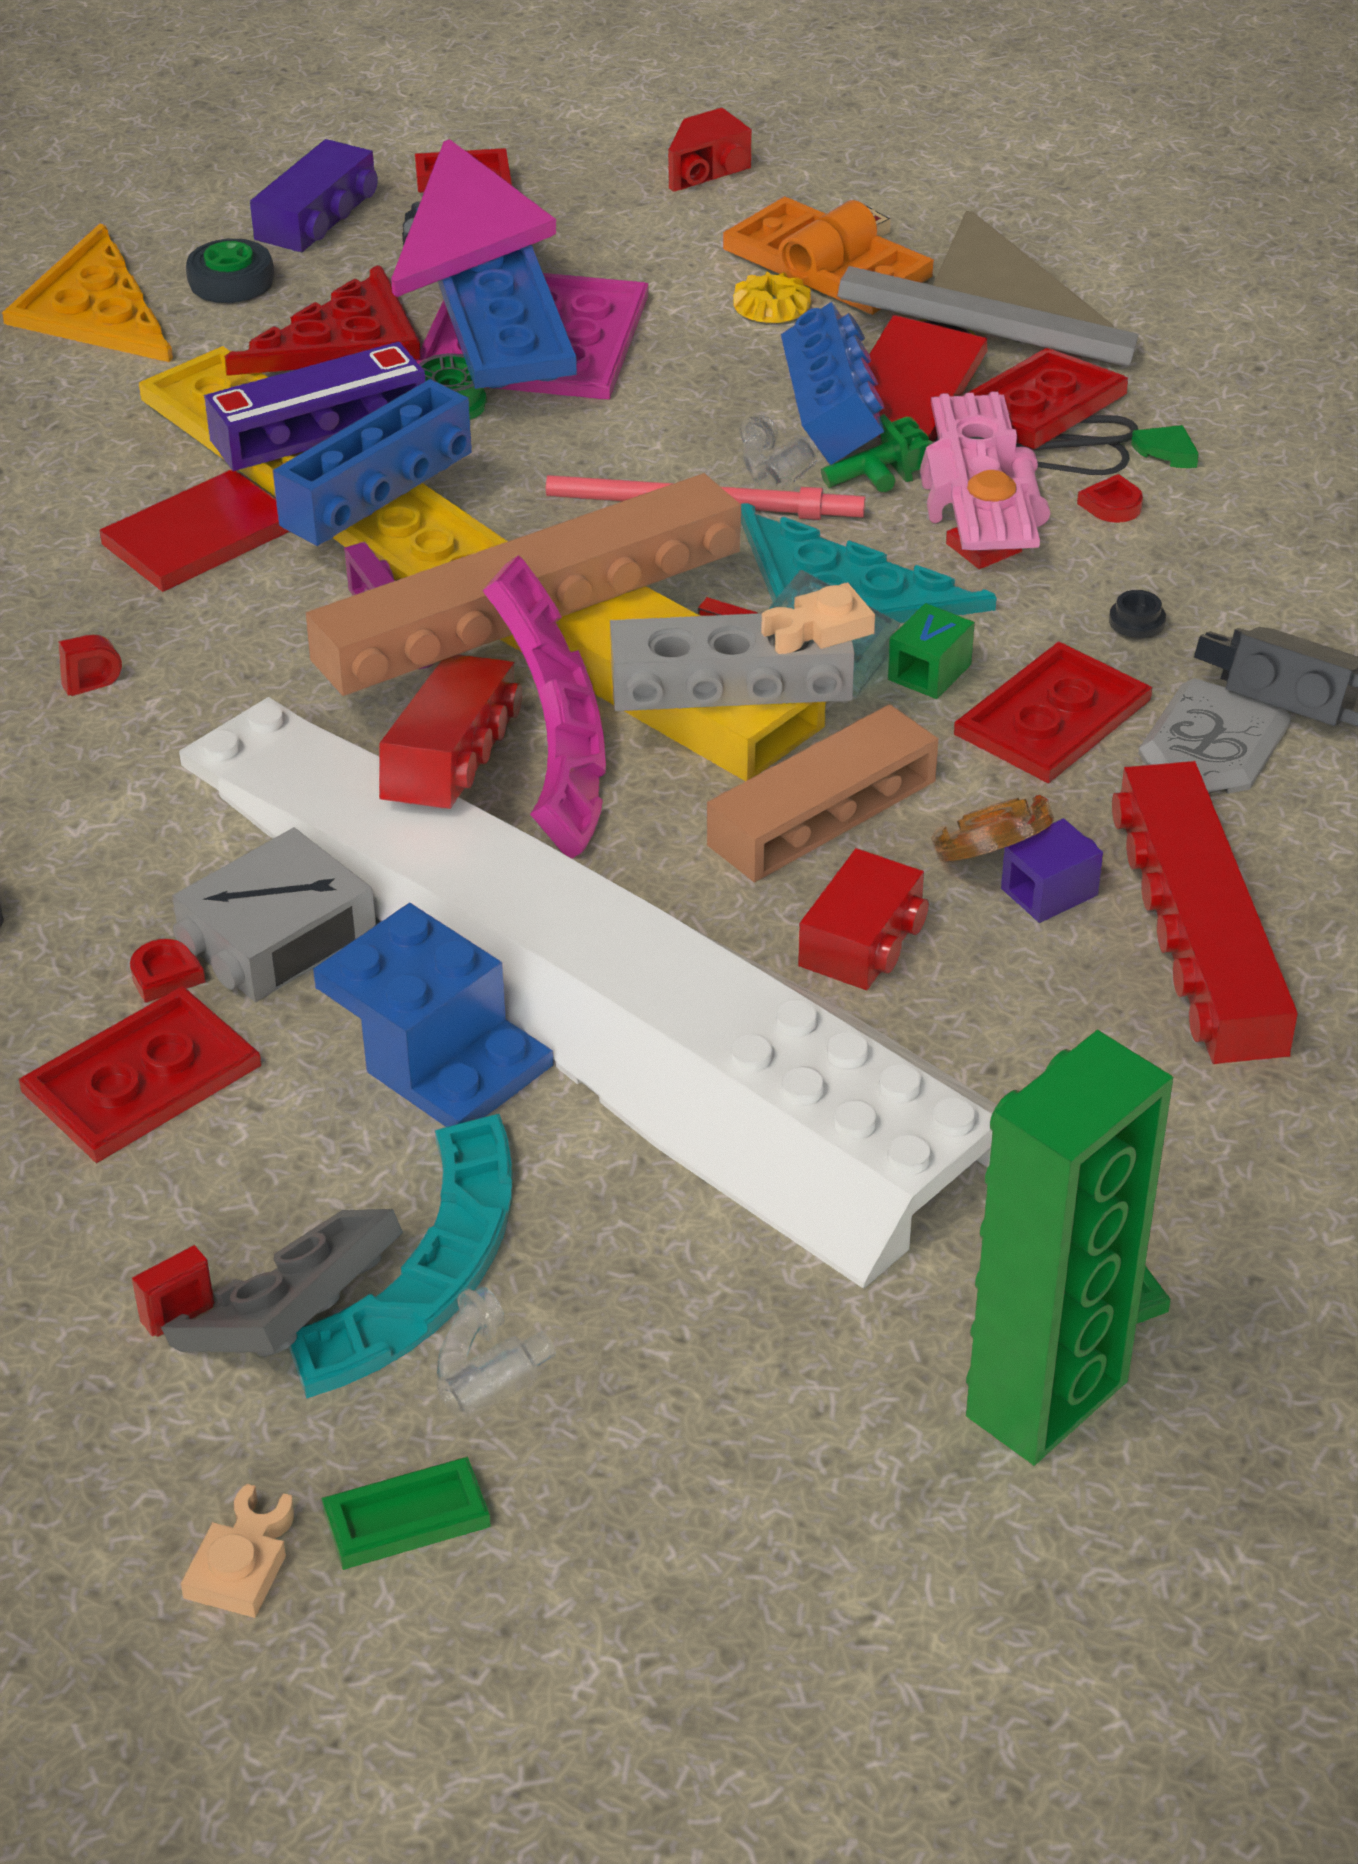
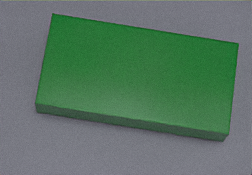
M468 1456L321 1498L323 1512L342 1570L491 1527L490 1514Z

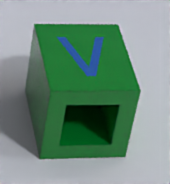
M923 604L890 637L888 680L938 699L972 664L975 622L930 604Z

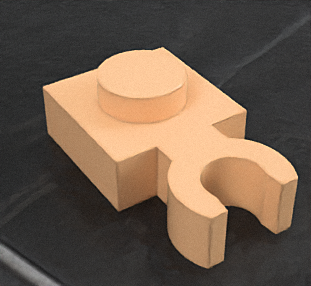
M847 582L840 585L827 586L819 591L795 597L794 609L776 607L766 610L762 613L761 633L764 637L775 634V651L778 654L792 653L800 649L804 642L814 640L818 647L823 649L874 634L875 614Z
M250 1484L243 1486L234 1499L236 1517L234 1527L212 1522L181 1582L183 1599L256 1618L286 1557L284 1541L276 1538L286 1533L293 1523L294 1507L292 1495L283 1493L277 1507L273 1511L266 1514H257L253 1512L258 1501L256 1487Z

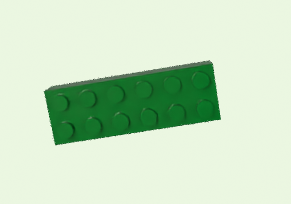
M1098 1029L1072 1050L1064 1049L1056 1054L1045 1071L1021 1091L1012 1090L1007 1093L995 1107L990 1119L992 1141L990 1162L985 1174V1184L987 1185L985 1216L980 1227V1237L982 1238L980 1269L975 1279V1287L978 1289L975 1320L970 1330L973 1343L970 1369L966 1376V1384L968 1385L966 1417L1033 1466L1040 1462L1128 1382L1174 1079L1169 1073Z

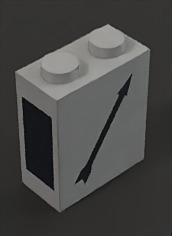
M295 827L172 895L177 922L173 925L175 939L186 945L195 956L199 955L212 966L218 980L226 988L232 990L237 987L254 1002L259 1001L318 966L376 926L372 887Z

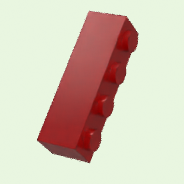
M455 655L441 660L379 743V799L447 809L452 808L464 788H471L475 772L480 764H487L491 748L496 740H503L510 718H517L522 702V686L520 683H514L515 662L466 655Z

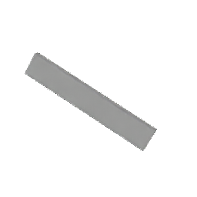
M852 266L848 267L841 278L837 295L842 300L1122 366L1131 364L1139 336L1137 333Z

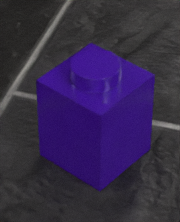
M1060 819L1049 824L1038 833L1004 847L1001 889L1038 923H1041L1098 896L1103 851L1098 848L1092 839L1085 837L1066 819Z

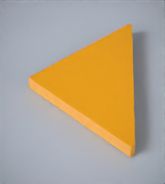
M101 223L2 312L3 321L6 325L165 362H170L173 359L170 343L164 339L156 317L151 308H148L145 304L143 293L133 275L129 274L125 260L116 243L111 241L106 225Z

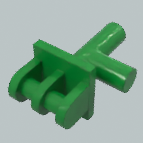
M883 414L880 416L884 432L880 434L882 444L821 468V476L827 487L831 488L865 474L879 492H887L893 488L896 479L885 465L891 464L905 482L913 481L912 472L920 469L926 447L934 442L929 440L928 435L922 429H919L918 423L912 417H904L891 422Z

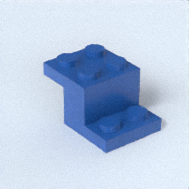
M410 902L313 968L315 988L361 1019L367 1073L445 1127L486 1117L554 1065L552 1049L506 1020L502 961Z

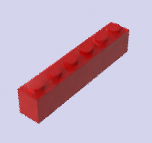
M1196 761L1124 767L1121 792L1114 793L1112 797L1113 821L1117 829H1126L1127 831L1126 850L1131 869H1141V891L1144 906L1147 911L1156 910L1157 938L1162 953H1172L1174 958L1173 982L1175 991L1179 997L1188 996L1191 1004L1189 1023L1194 1041L1205 1042L1212 1064L1290 1057L1298 1012Z

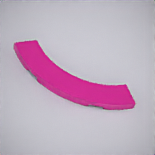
M518 555L506 563L482 591L497 609L517 641L532 673L544 712L548 744L547 771L540 797L530 815L560 851L572 859L582 853L594 834L603 804V799L598 797L599 777L606 774L605 744L600 712L579 650L570 652L556 624L562 616L538 578L522 557Z

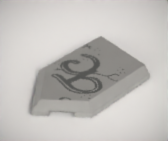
M1193 678L1180 686L1139 747L1138 754L1145 765L1196 761L1208 792L1225 789L1227 794L1249 790L1291 724L1292 717L1285 709L1226 690V687Z

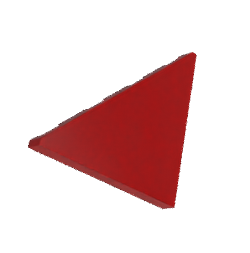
M376 265L370 269V277L360 282L354 278L331 293V300L322 306L317 302L310 304L290 317V325L281 330L273 326L251 339L248 350L231 351L224 356L226 376L297 370L395 342H400L409 354L417 360L420 359V342L398 298L392 294V286L382 266Z

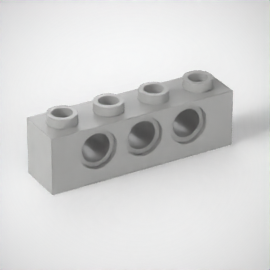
M762 614L610 620L611 671L615 711L852 700L853 643L851 640L820 649L814 640L804 642L800 649L792 653L778 654L775 651V634L764 637L761 633Z

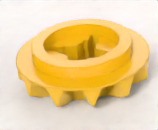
M766 271L763 276L748 275L746 281L735 284L733 306L740 315L753 321L764 323L791 321L807 312L811 305V289L803 285L802 279L797 277L788 278L785 272L779 275H771Z

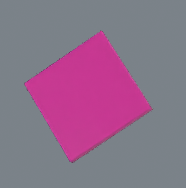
M543 273L576 355L577 375L559 377L552 381L535 380L513 383L495 389L610 400L649 296L648 283ZM444 299L422 344L420 359L415 360L418 364L434 355L446 353L463 354Z

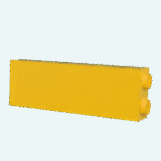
M644 586L562 616L556 624L570 652L579 650L594 694L614 705L610 620L694 617L700 615ZM513 635L499 639L522 652ZM826 702L629 710L624 712L738 778L747 781L763 772L825 727Z

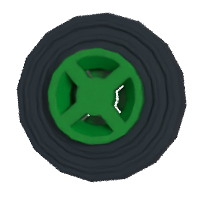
M227 238L208 242L192 251L186 262V275L192 292L200 298L216 303H235L250 300L267 291L273 282L274 265L268 249L260 243L247 239Z

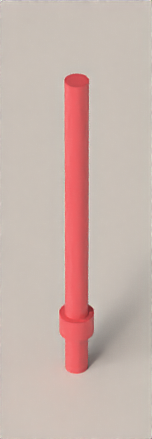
M548 475L546 480V496L625 501L674 483ZM721 487L740 504L748 503L755 506V511L798 513L799 519L820 520L821 515L864 518L865 496L825 494L823 488L801 487L800 492Z

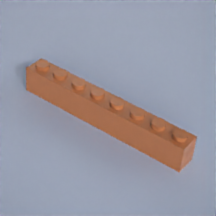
M702 473L306 612L310 660L342 696L351 694L513 635L497 609L482 590L506 563L518 555L522 557L538 578L557 607L560 615L565 616L740 552L741 504L709 476Z

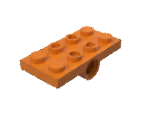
M784 196L723 232L724 250L778 274L785 272L788 278H800L803 280V285L871 315L881 310V308L842 300L840 297H837L840 280L849 266L920 283L933 277L934 259L878 236L877 225L872 212L867 206L856 200H849L826 214Z

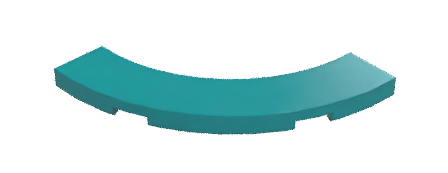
M500 1113L435 1130L436 1145L443 1169L439 1212L434 1225L429 1227L418 1247L400 1267L401 1275L376 1297L368 1294L346 1309L314 1324L304 1326L296 1332L297 1338L289 1346L306 1399L348 1385L382 1369L409 1353L442 1327L463 1306L481 1283L500 1247L512 1204V1163L508 1137Z

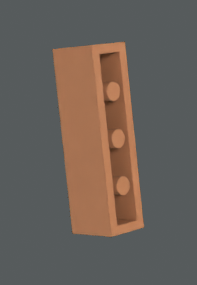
M888 704L708 801L707 846L755 883L935 782L939 738L891 704Z

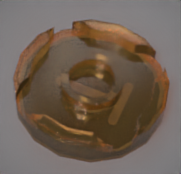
M1036 795L1032 798L1033 804L1029 807L1026 799L1019 800V798H1014L963 815V818L957 821L959 830L951 834L948 833L946 826L939 827L931 837L937 858L940 861L972 858L1013 845L1038 834L1055 821L1049 800L1041 795Z

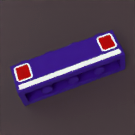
M395 342L204 395L210 441L232 471L307 451L424 383L425 371L400 342Z

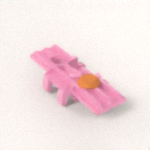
M990 392L989 395L974 396V393H965L964 396L949 397V394H940L939 397H931V407L939 440L926 447L920 467L922 485L925 489H931L927 499L929 520L932 523H939L943 518V507L952 503L962 550L1039 548L1040 538L1037 527L1042 526L1048 521L1050 509L1046 499L1040 495L1035 471L1038 467L1036 454L1027 447H1016L1017 434L1016 430L1012 429L1004 395H999L998 392ZM969 437H982L985 439H971Z

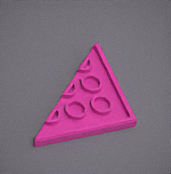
M448 139L442 144L391 278L392 294L399 297L556 235V219L452 140Z

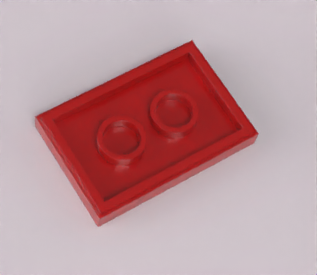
M893 315L869 353L871 362L868 363V366L878 382V385L874 386L885 407L879 411V415L885 414L891 422L904 417H912L918 423L919 429H922L928 435L929 440L934 442L938 435L931 407V397H939L940 394H949V397L961 396L987 353V338Z
M1046 347L968 393H974V396L989 395L990 392H998L999 395H1004L1012 429L1016 430V443L1035 450L1126 395L1128 377Z
M232 469L99 530L101 544L162 592L290 532L279 526L276 499L239 472L232 471Z
M1058 641L954 722V735L1049 784L1151 700L1153 687Z
M181 986L18 1080L21 1092L97 1164L262 1065L260 1053L189 990Z

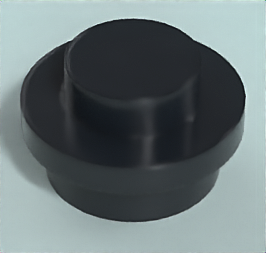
M1129 590L1123 592L1118 596L1116 603L1112 605L1109 612L1110 626L1124 636L1148 638L1159 634L1165 627L1166 613L1162 608V602L1158 596L1149 591Z

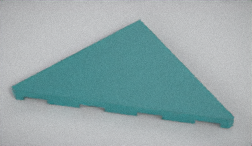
M748 503L741 504V524L775 608L786 607L794 609L795 597L819 591L827 586L848 582L875 614L874 627L905 623L925 603L956 615L996 610L997 598L995 593L983 589L982 591L971 592L955 586V579L919 565L914 566V571L888 562L887 554L850 540L847 541L846 546L820 537V530L784 516L778 522L756 514L755 506Z

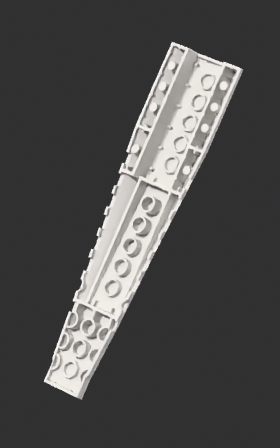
M267 697L179 751L181 766L219 790V796L272 839L295 827L370 885L373 892L375 917L380 921H383L410 902L502 961L506 1020L552 1049L556 1068L576 1084L582 1082L596 1093L602 1105L657 1149L863 1289L909 1250L911 1218L916 1211L975 1161L988 1168L992 1141L990 1119L997 1106L994 1102L838 1005L692 929L661 909L540 840L459 797L451 809L379 799V756L306 721L270 697Z

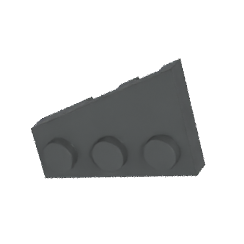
M341 1210L276 1252L273 1260L277 1268L273 1271L256 1275L246 1281L235 1279L216 1291L214 1294L219 1302V1306L201 1318L190 1319L188 1315L181 1314L162 1326V1331L170 1347L180 1352H256L259 1356H270L285 1350L295 1342L297 1338L296 1332L314 1315L332 1307L340 1298L339 1292L358 1274L375 1267L382 1259L381 1253L403 1233L394 1210Z

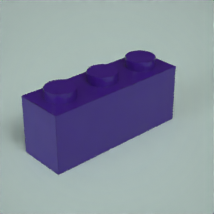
M324 139L250 200L254 240L302 253L316 240L323 239L329 229L341 219H346L357 205L364 199L372 197L375 193L378 176L374 170L373 151Z

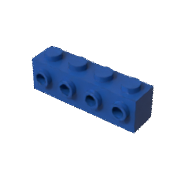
M832 302L821 309L813 308L808 310L797 319L793 327L781 334V339L802 427L827 462L832 465L884 432L879 411L885 407L874 386L878 385V382L868 366L871 358L861 342L865 339L864 334L853 316L848 313L842 317Z
M429 379L274 469L273 478L279 526L315 546H319L472 453L468 397Z

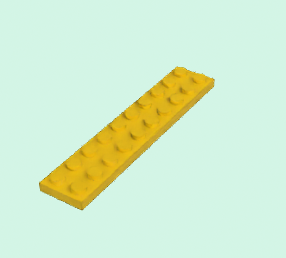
M221 346L139 382L140 396L143 402L224 459L210 441L204 395L268 378V376L263 373L226 376L224 356L231 351ZM303 452L243 468L239 471L276 497L273 470ZM424 483L419 484L409 492L333 537L344 547L366 542L379 561L383 559L387 561L395 581L508 542Z

